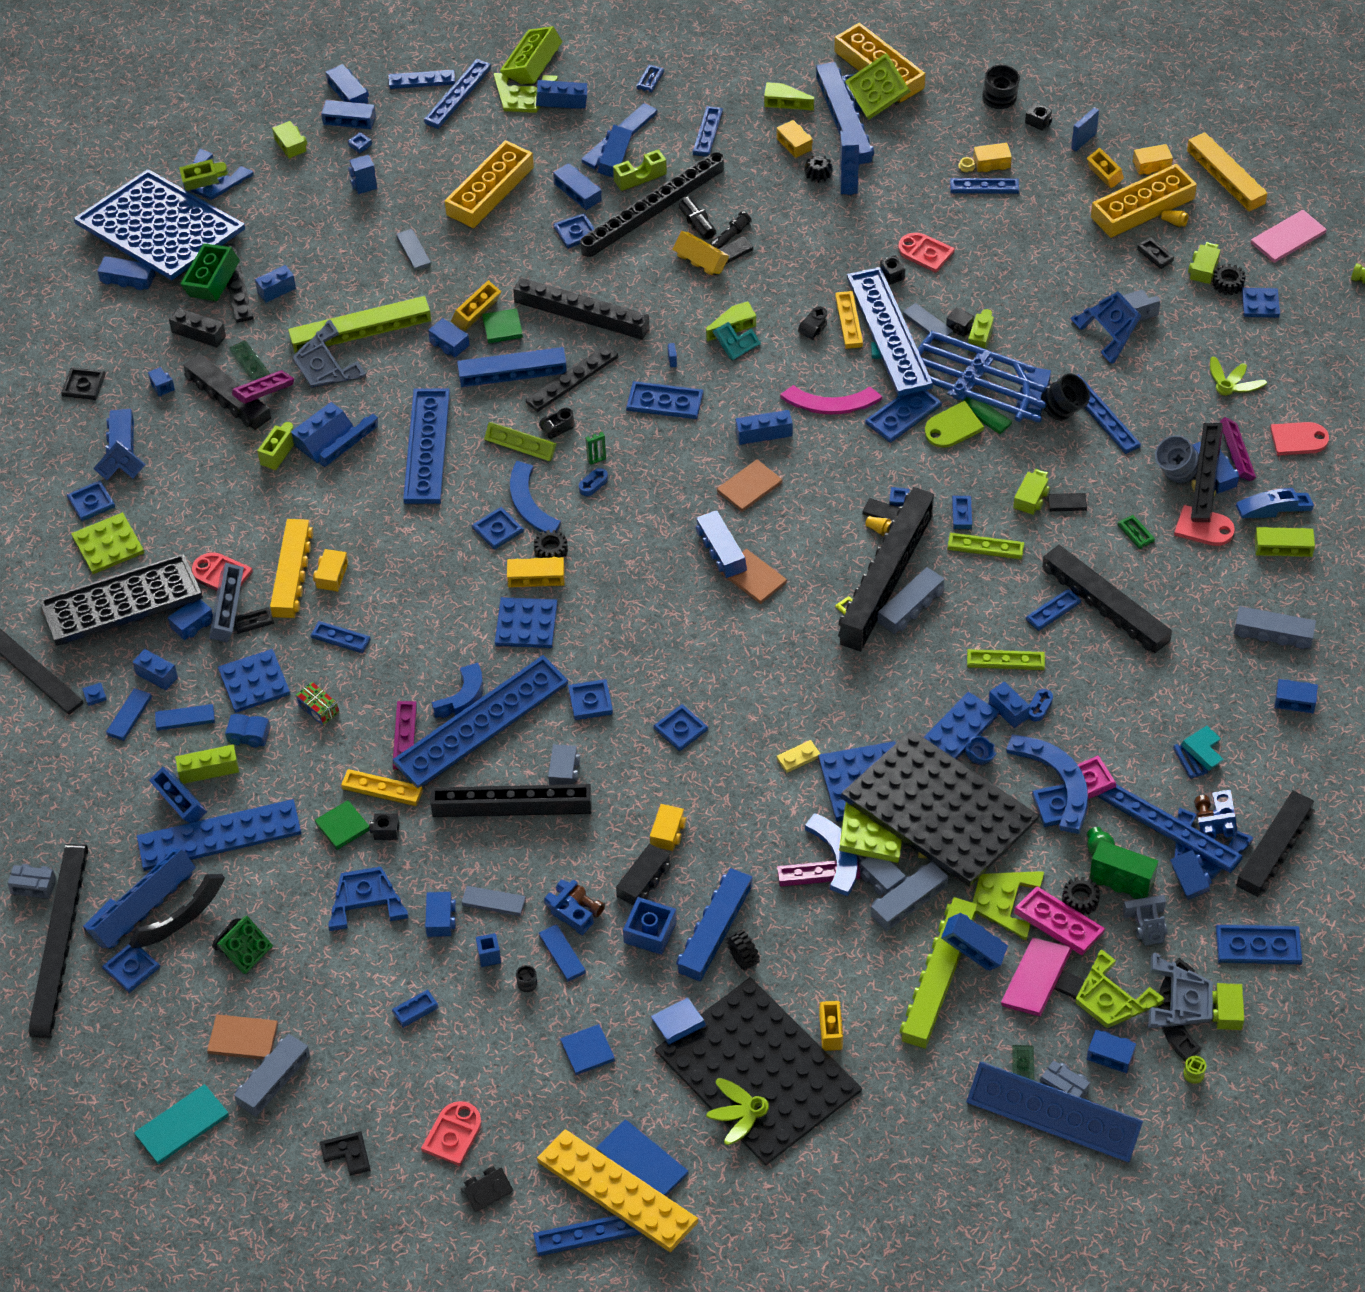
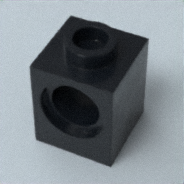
M1034 102L1026 111L1025 124L1043 131L1046 126L1049 127L1052 123V110Z
M896 255L880 261V267L889 285L905 279L906 268Z
M957 307L946 319V326L962 337L971 332L974 323V315Z
M374 813V819L370 821L369 831L373 833L374 840H398L400 826L398 814Z

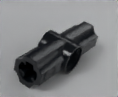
M683 198L679 203V209L686 216L687 223L691 224L692 229L695 228L703 239L709 240L716 235V229L708 220L706 211L703 208L699 209L691 198Z

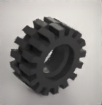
M1224 264L1222 268L1220 266L1217 267L1213 276L1214 289H1219V293L1223 291L1224 295H1227V293L1233 295V292L1238 294L1244 288L1245 272L1240 267L1237 269V265L1231 267V264H1228L1226 267ZM1223 278H1232L1235 281L1228 282L1225 281Z
M546 530L547 533L542 531L540 532L541 536L537 535L536 539H534L536 557H566L568 544L566 536L562 535V532L556 533V530L552 532ZM551 543L558 546L553 550L544 548L545 545Z
M1075 877L1074 882L1070 879L1068 884H1065L1062 902L1083 915L1085 912L1090 914L1091 910L1095 911L1096 906L1098 907L1100 889L1095 882L1091 884V879L1085 881V877H1081V880ZM1078 891H1082L1089 896V899L1079 901L1073 895Z
M740 930L727 938L726 943L728 944V949H730L729 952L743 971L760 962L758 950L755 948V944L752 943L751 937H748L744 930Z

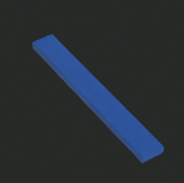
M1117 784V787L1098 795L1099 798L1185 848L1193 850L1194 853L1199 854L1229 873L1242 860L1241 854Z

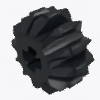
M818 154L817 157L811 156V159H807L804 172L806 178H810L811 182L815 179L818 183L821 179L825 182L827 178L830 179L833 166L830 159H826V156L820 157Z

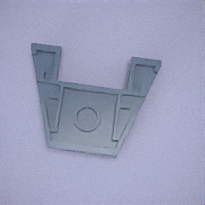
M328 320L325 326L320 331H317L316 335L293 356L294 363L311 388L366 376L358 361L341 369L324 344V342L339 335L331 320Z
M1153 953L1151 955L1150 973L1171 977L1170 1011L1154 1007L1150 1008L1148 1028L1209 1023L1212 1020L1213 982L1190 970L1187 972L1177 967L1175 962L1169 963L1160 958L1161 955Z

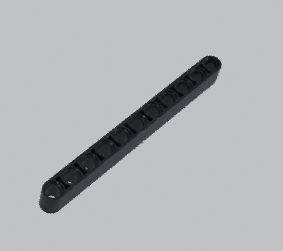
M720 152L711 153L583 236L580 240L581 254L585 257L596 255L724 171V155Z
M66 844L64 848L29 1023L30 1037L52 1038L53 1036L51 1031L54 1029L56 1021L54 1015L55 1011H58L60 1000L58 995L62 990L63 981L61 980L62 975H65L66 969L65 959L69 954L70 946L68 944L73 934V929L71 928L72 923L75 922L77 913L75 908L80 898L78 892L79 888L82 887V872L85 871L87 862L85 860L86 854H88L87 844Z

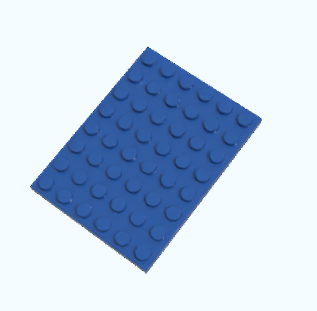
M149 169L74 218L76 225L170 280H173L190 268L203 243L222 246L245 230L244 223Z

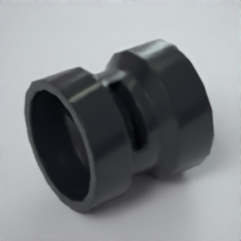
M530 965L519 967L516 971L518 988L523 992L533 991L538 983L536 970Z

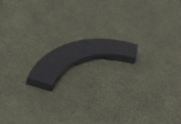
M206 874L202 883L192 895L194 898L186 906H181L177 911L169 915L170 918L162 923L156 922L151 925L136 927L129 945L132 948H141L158 943L197 918L221 888L225 880L223 874Z
M1181 958L1175 961L1177 967L1187 972L1190 970L1195 973V970ZM1165 976L1159 994L1164 998V1002L1158 1006L1159 1009L1170 1011L1171 977ZM1183 1025L1162 1027L1167 1041L1185 1062L1189 1057L1195 1056L1201 1050V1047L1191 1038Z

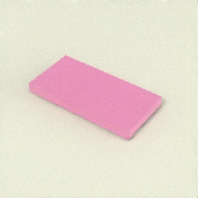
M1301 210L1251 239V244L1275 263L1326 233L1327 229L1307 212Z

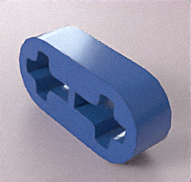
M602 468L593 470L580 481L579 492L584 496L594 494L607 483V471Z
M1040 689L1036 692L1029 704L1030 720L1036 722L1044 718L1053 701L1051 691ZM1047 696V699H1044L1043 703L1040 702L1041 698ZM1037 708H1040L1039 713L1033 714Z

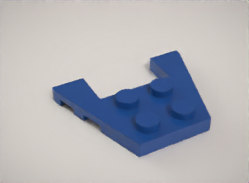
M200 148L193 164L213 158V154ZM240 166L232 176L219 177V183L189 191L212 200L228 191L234 185L242 183L246 178L252 177L254 173L252 170Z
M1119 291L1099 301L1098 305L1083 310L1084 312L1080 315H1074L1070 318L1081 330L1085 329L1095 318L1114 339L1101 353L1111 364L1115 363L1141 318L1139 312Z
M1179 808L1177 819L1192 827L1197 814ZM1236 831L1235 836H1233L1227 847L1241 854L1252 843L1253 837ZM1176 842L1174 857L1191 851ZM1201 857L1204 864L1201 866L1203 873L1207 872L1211 880L1223 870Z
M382 867L341 873L335 904L332 908L331 920H329L328 924L329 931L348 928L346 910L388 904L390 921L408 918L406 908L402 905L399 896L395 893Z

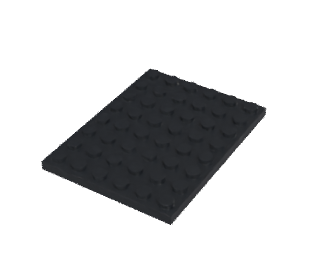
M912 729L841 793L840 797L969 887L1039 818L1037 813Z
M751 977L700 1014L706 1026L671 1044H668L665 1040L655 1048V1052L711 1110L741 1105L731 1100L719 1089L716 1084L718 1078L738 1085L752 1098L760 1096L768 1101V1112L764 1116L756 1118L750 1131L740 1139L765 1166L862 1091V1087ZM742 1118L723 1122L731 1130Z

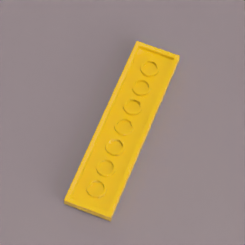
M566 1129L537 1157V1162L670 1253L698 1224L696 1216Z

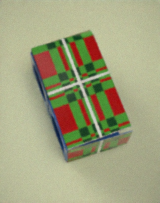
M313 682L296 694L298 706L301 707L300 704L303 703L307 708L306 712L318 721L311 711L315 712L320 718L318 722L321 725L326 724L339 713L337 702Z

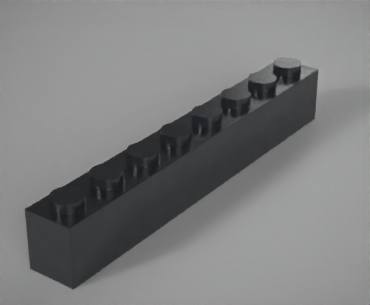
M520 277L513 288L515 303L643 340L650 328L648 314Z
M1060 544L1043 556L1042 567L1047 574H1052L1060 584L1068 586L1075 595L1085 599L1089 606H1094L1103 617L1111 619L1117 628L1124 629L1130 638L1137 639L1146 650L1157 653L1171 641L1172 630Z
M591 784L431 787L430 805L432 817L592 814Z

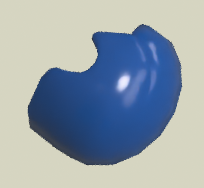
M982 736L972 737L966 744L965 751L968 759L977 765L988 764L997 754L994 751L995 745Z

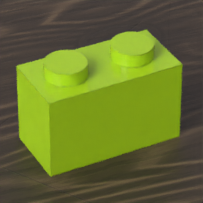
M291 121L272 128L274 140L288 159L307 151L306 138L300 135L298 127L294 126Z
M1217 983L1215 991H1212L1213 1004H1215L1216 1008L1212 1010V1022H1216L1217 1029L1242 1030L1244 1024L1242 984Z

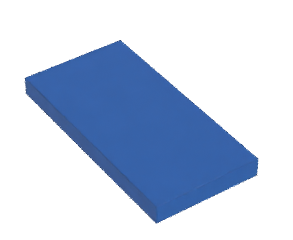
M633 381L626 411L697 419L703 390Z
M926 390L901 395L867 418L865 424L891 443L941 407L942 402Z
M1216 925L1218 963L1302 965L1299 926Z
M626 1119L596 1147L597 1151L665 1196L688 1175L686 1168Z

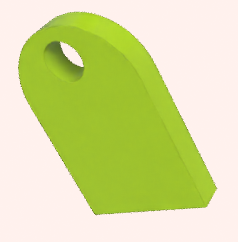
M963 401L930 418L925 426V437L933 446L947 448L984 431V426L968 404ZM938 433L940 434V437L933 438L931 437V434Z

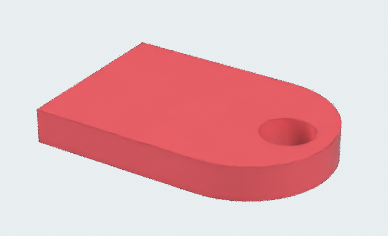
M922 233L906 234L900 239L898 247L899 253L905 259L935 273L955 250V248ZM905 242H912L913 244H912V245H905L904 243H905Z
M1317 423L1271 424L1270 426L1277 456L1318 453L1328 445L1329 434L1323 426ZM1315 435H1322L1324 438L1317 439Z
M1183 506L1174 536L1212 546L1225 545L1232 540L1235 528L1233 522L1228 517L1212 512L1211 522H1192V507ZM1220 530H1228L1229 534H1221Z
M219 553L203 554L192 565V573L196 581L216 591L218 590L220 573L225 563L244 567L241 586L253 570L251 567ZM201 563L208 564L205 568L198 567Z
M462 1101L447 1105L439 1114L421 1147L422 1152L461 1166L481 1127V1117L477 1108L470 1103ZM462 1109L470 1111L467 1117H460L458 1115Z

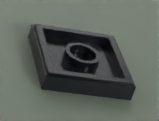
M71 367L61 391V396L96 400L106 375L105 371Z

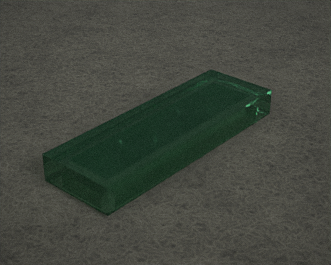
M245 340L229 347L253 381L270 375V372Z

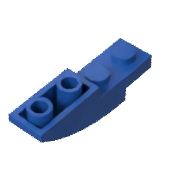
M1283 488L1250 496L1237 502L1235 506L1241 518L1276 517L1278 512L1312 511L1314 504L1308 493H1296L1293 488Z

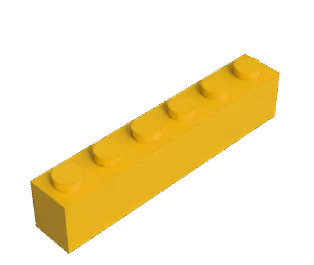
M1204 132L1188 140L1187 152L1249 212L1266 204V190L1244 168L1240 167L1213 138Z
M287 519L270 604L272 617L295 618L296 612L300 610L298 598L302 597L303 594L301 582H305L304 567L307 568L308 566L306 554L310 553L311 550L309 538H313V527H310L309 520Z

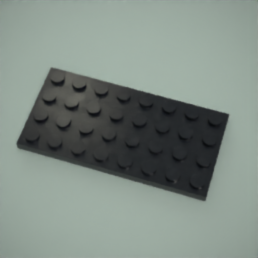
M183 553L64 591L39 601L55 645L59 646L114 627H120L132 621L157 615L169 609L178 608L181 605L203 599V596Z

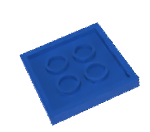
M501 597L495 646L552 648L557 600Z
M273 649L218 666L235 713L291 695Z

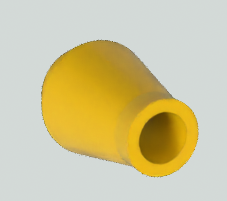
M1164 210L1161 216L1162 220L1179 228L1181 226L1185 227L1189 218L1188 213H1185V211Z
M869 516L866 519L865 525L884 537L885 533L890 531L891 520Z

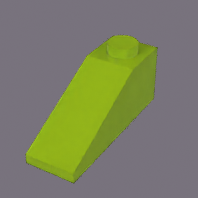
M766 82L764 107L814 110V97L783 83Z
M747 301L730 307L706 328L707 342L717 339L713 330L728 321L735 333L756 327V314L750 303Z

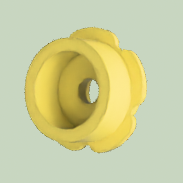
M969 157L962 158L958 165L959 169L963 172H972L975 169L974 160Z

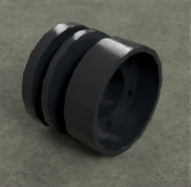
M999 64L987 70L982 92V99L987 106L994 109H1006L1014 105L1017 99L1020 76L1013 67Z
M1072 373L1063 375L1047 386L1045 392L1041 393V401L1046 403L1044 410L1050 417L1059 421L1066 420L1075 412L1080 411L1090 400L1087 385L1080 377Z

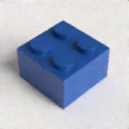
M638 897L623 928L624 943L662 955L677 922L676 909Z

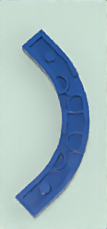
M1012 734L1006 749L1007 753L1034 759L1047 766L1050 765L1056 770V773L1066 785L1068 796L1067 805L1059 825L1060 830L1080 834L1088 810V790L1084 775L1077 763L1066 752L1048 742Z

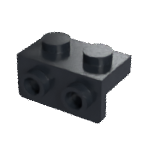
M491 1166L483 1171V1176L478 1179L474 1176L464 1182L465 1186L460 1188L465 1193L475 1212L514 1191L502 1167L495 1169L494 1166Z

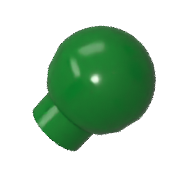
M1093 827L1087 832V847L1092 856L1100 840L1115 845L1113 837L1109 833L1102 831L1100 827Z

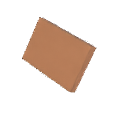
M756 459L719 486L717 492L743 512L782 483V479Z
M746 549L742 553L745 556L747 571L727 579L758 603L762 604L787 583V579Z
M216 1014L207 1052L208 1054L263 1060L266 1055L272 1052L278 1021Z

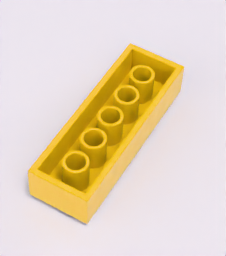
M860 22L835 37L834 52L858 71L885 53L889 55L911 91L899 99V103L925 88L926 73Z
M505 140L445 200L446 215L471 228H475L534 168L533 153Z
M1174 164L1092 202L1091 218L1112 238L1161 215L1164 210L1170 211L1195 199L1197 183L1177 164Z

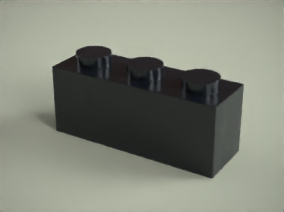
M177 308L169 318L171 332L216 348L226 337L222 322L181 308Z
M649 843L616 886V896L633 906L638 897L647 900L651 888L655 889L660 882L661 875L669 871L671 867L670 854Z

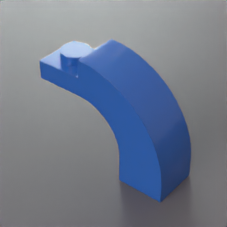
M479 663L460 668L463 687L457 694L431 702L435 718H445L452 713L456 716L482 697L483 680Z

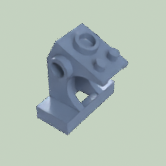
M1164 895L1124 901L1122 910L1124 918L1135 917L1138 926L1136 928L1137 938L1139 940L1142 939L1144 945L1165 942V935L1168 934L1164 916L1158 918L1157 914L1165 910L1166 900Z

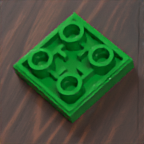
M517 308L482 314L488 343L523 338Z
M349 800L315 819L317 827L336 850L369 831V825Z
M244 916L217 943L220 949L243 974H246L273 947V944L248 916Z

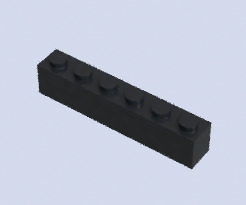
M197 354L183 364L186 379L195 382L200 390L204 389L211 399L219 401L222 408H228L235 418L239 417L246 427H252L256 430L271 419L269 407L259 399L244 404L232 396V390L241 385L202 354Z
M1292 790L1239 874L1236 887L1257 897L1261 892L1265 893L1270 885L1268 880L1270 877L1275 878L1279 870L1278 864L1280 862L1284 863L1288 856V848L1293 849L1297 842V834L1301 835L1306 827L1305 821L1312 819L1315 809H1313L1314 800Z

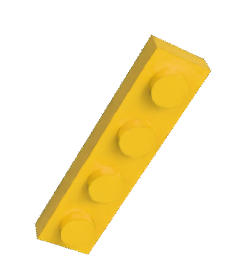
M853 291L835 293V300L845 349L863 347Z
M350 769L347 770L341 784L343 790L417 806L423 792L422 786L416 788L411 783Z

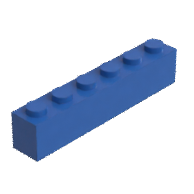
M563 347L457 361L461 387L560 375L567 371Z
M182 849L173 850L86 929L87 932L101 948L111 949L115 947L122 935L130 933L134 929V924L144 920L153 907L156 908L163 903V898L167 894L170 895L178 889L177 885L181 881H186L192 876V871L196 868Z
M732 868L729 869L727 874L722 876L719 889L713 892L710 906L707 905L705 907L701 922L698 921L695 925L693 937L688 938L684 953L678 956L676 962L678 973L697 981H702L752 888V876Z

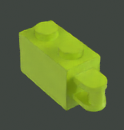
M212 159L179 167L186 191L219 183L218 178L228 174V169L224 162L214 164Z
M1206 242L1205 245L1200 244L1198 251H1194L1192 259L1194 263H1190L1188 273H1191V280L1207 284L1211 283L1220 257L1221 249H1218L1219 244Z
M984 309L981 314H976L968 338L969 344L987 350L994 323L991 310Z
M285 422L281 427L274 426L257 450L260 465L277 470L294 446L291 432L293 424L291 422Z
M1035 469L1033 473L1027 472L1014 497V509L1034 515L1036 510L1042 508V499L1047 497L1050 491L1048 472Z

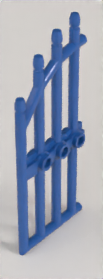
M932 330L917 348L920 356L924 351L968 366L964 372L922 358L926 367L959 378L953 385L930 376L933 385L949 390L948 395L954 399L964 400L968 397L1016 415L1014 419L1017 422H1021L1022 418L1041 422L1042 417L1026 411L1029 404L1039 408L1046 407L1044 401L1030 397V389L1039 392L1046 391L1045 386L1028 380L1024 371L1034 373L1036 371L1035 367ZM933 339H937L977 355L971 360L929 344ZM996 360L1013 366L1018 376L990 367V365ZM986 372L1023 386V394L980 378ZM975 385L1020 400L1022 403L1020 408L971 390Z

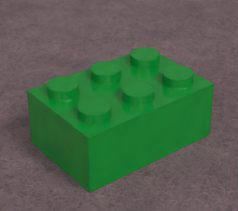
M203 243L180 284L189 297L218 301L240 259L232 247Z
M1100 840L1092 857L1089 879L1098 886L1105 885L1112 888L1115 892L1130 894L1134 899L1148 898L1155 882L1159 860Z

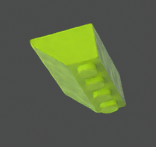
M554 26L528 30L500 72L521 85L535 83L562 43Z

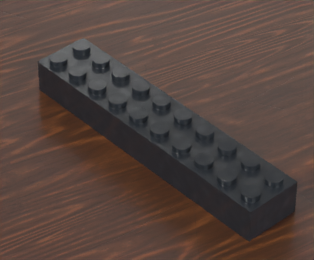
M913 487L911 492L906 494L904 505L899 507L896 520H892L889 533H885L882 546H878L875 559L869 563L867 574H863L860 587H856L853 600L848 602L845 615H841L838 626H840L838 637L840 638V645L859 652L864 648L878 621V611L887 604L933 517L934 493Z

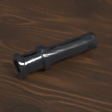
M740 211L738 217L735 220H731L729 226L710 245L720 249L736 233H741L742 229L752 222L749 214L745 211Z

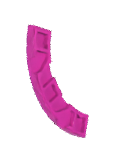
M794 385L780 394L781 399L797 408L800 407L813 413L829 415L852 413V411L866 409L882 400V396L870 386L856 394L844 397L816 396L804 392Z

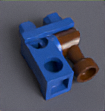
M1231 790L1212 793L1215 810L1209 811L1211 802L1208 796L1200 795L1195 798V808L1200 811L1197 814L1200 832L1212 839L1216 838V834L1224 833L1226 837L1235 836L1237 824ZM1220 797L1228 798L1226 802L1217 801Z
M561 879L556 886V891L560 894L555 896L552 893H548L544 898V904L551 909L553 916L567 923L583 936L594 924L593 916L597 918L603 913L605 903L600 900L594 902L586 895L585 888L578 885V882L575 880L569 883ZM582 905L589 908L590 912L583 908Z

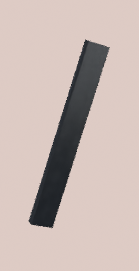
M0 628V655L68 715L84 704L79 696Z

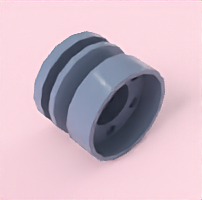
M1173 435L1160 442L1156 448L1155 459L1165 475L1176 483L1189 482L1195 478L1199 454L1190 441L1183 436Z

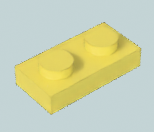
M810 740L777 755V760L784 771L788 773L818 759L820 752Z

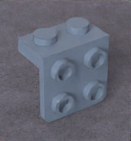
M1143 290L1123 295L1141 315L1139 321L1159 315L1160 299L1158 296L1149 298Z

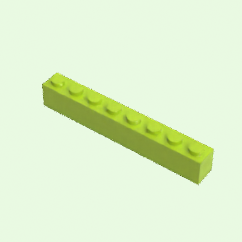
M425 296L290 328L288 332L294 354H296L316 335L317 331H320L325 326L328 320L332 321L339 335L324 342L326 347L430 322L431 314Z
M955 897L951 904H947L944 914L946 919L945 921L941 920L938 929L940 935L934 938L932 944L933 953L928 954L925 963L927 969L921 972L919 982H921L920 987H916L912 999H914L913 1005L909 1004L906 1012L907 1021H903L899 1033L902 1034V1042L926 1049L962 954L959 950L941 939L948 918L958 913L967 915L974 922L977 904Z

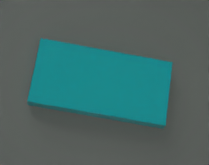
M204 1084L136 1130L134 1135L159 1165L227 1118L229 1113Z

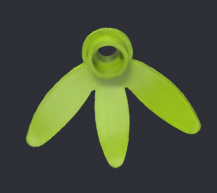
M1214 356L1210 358V372L1217 383L1215 389L1220 395L1227 396L1233 392L1255 391L1265 386L1267 381L1258 380L1237 384L1246 372L1247 365L1245 363L1237 366L1228 378L1225 379L1218 359Z
M718 1078L716 1084L719 1089L731 1100L741 1105L711 1110L706 1114V1117L717 1121H732L742 1118L730 1130L724 1140L725 1145H731L742 1139L750 1131L756 1118L762 1117L768 1112L769 1103L760 1096L752 1098L738 1085Z

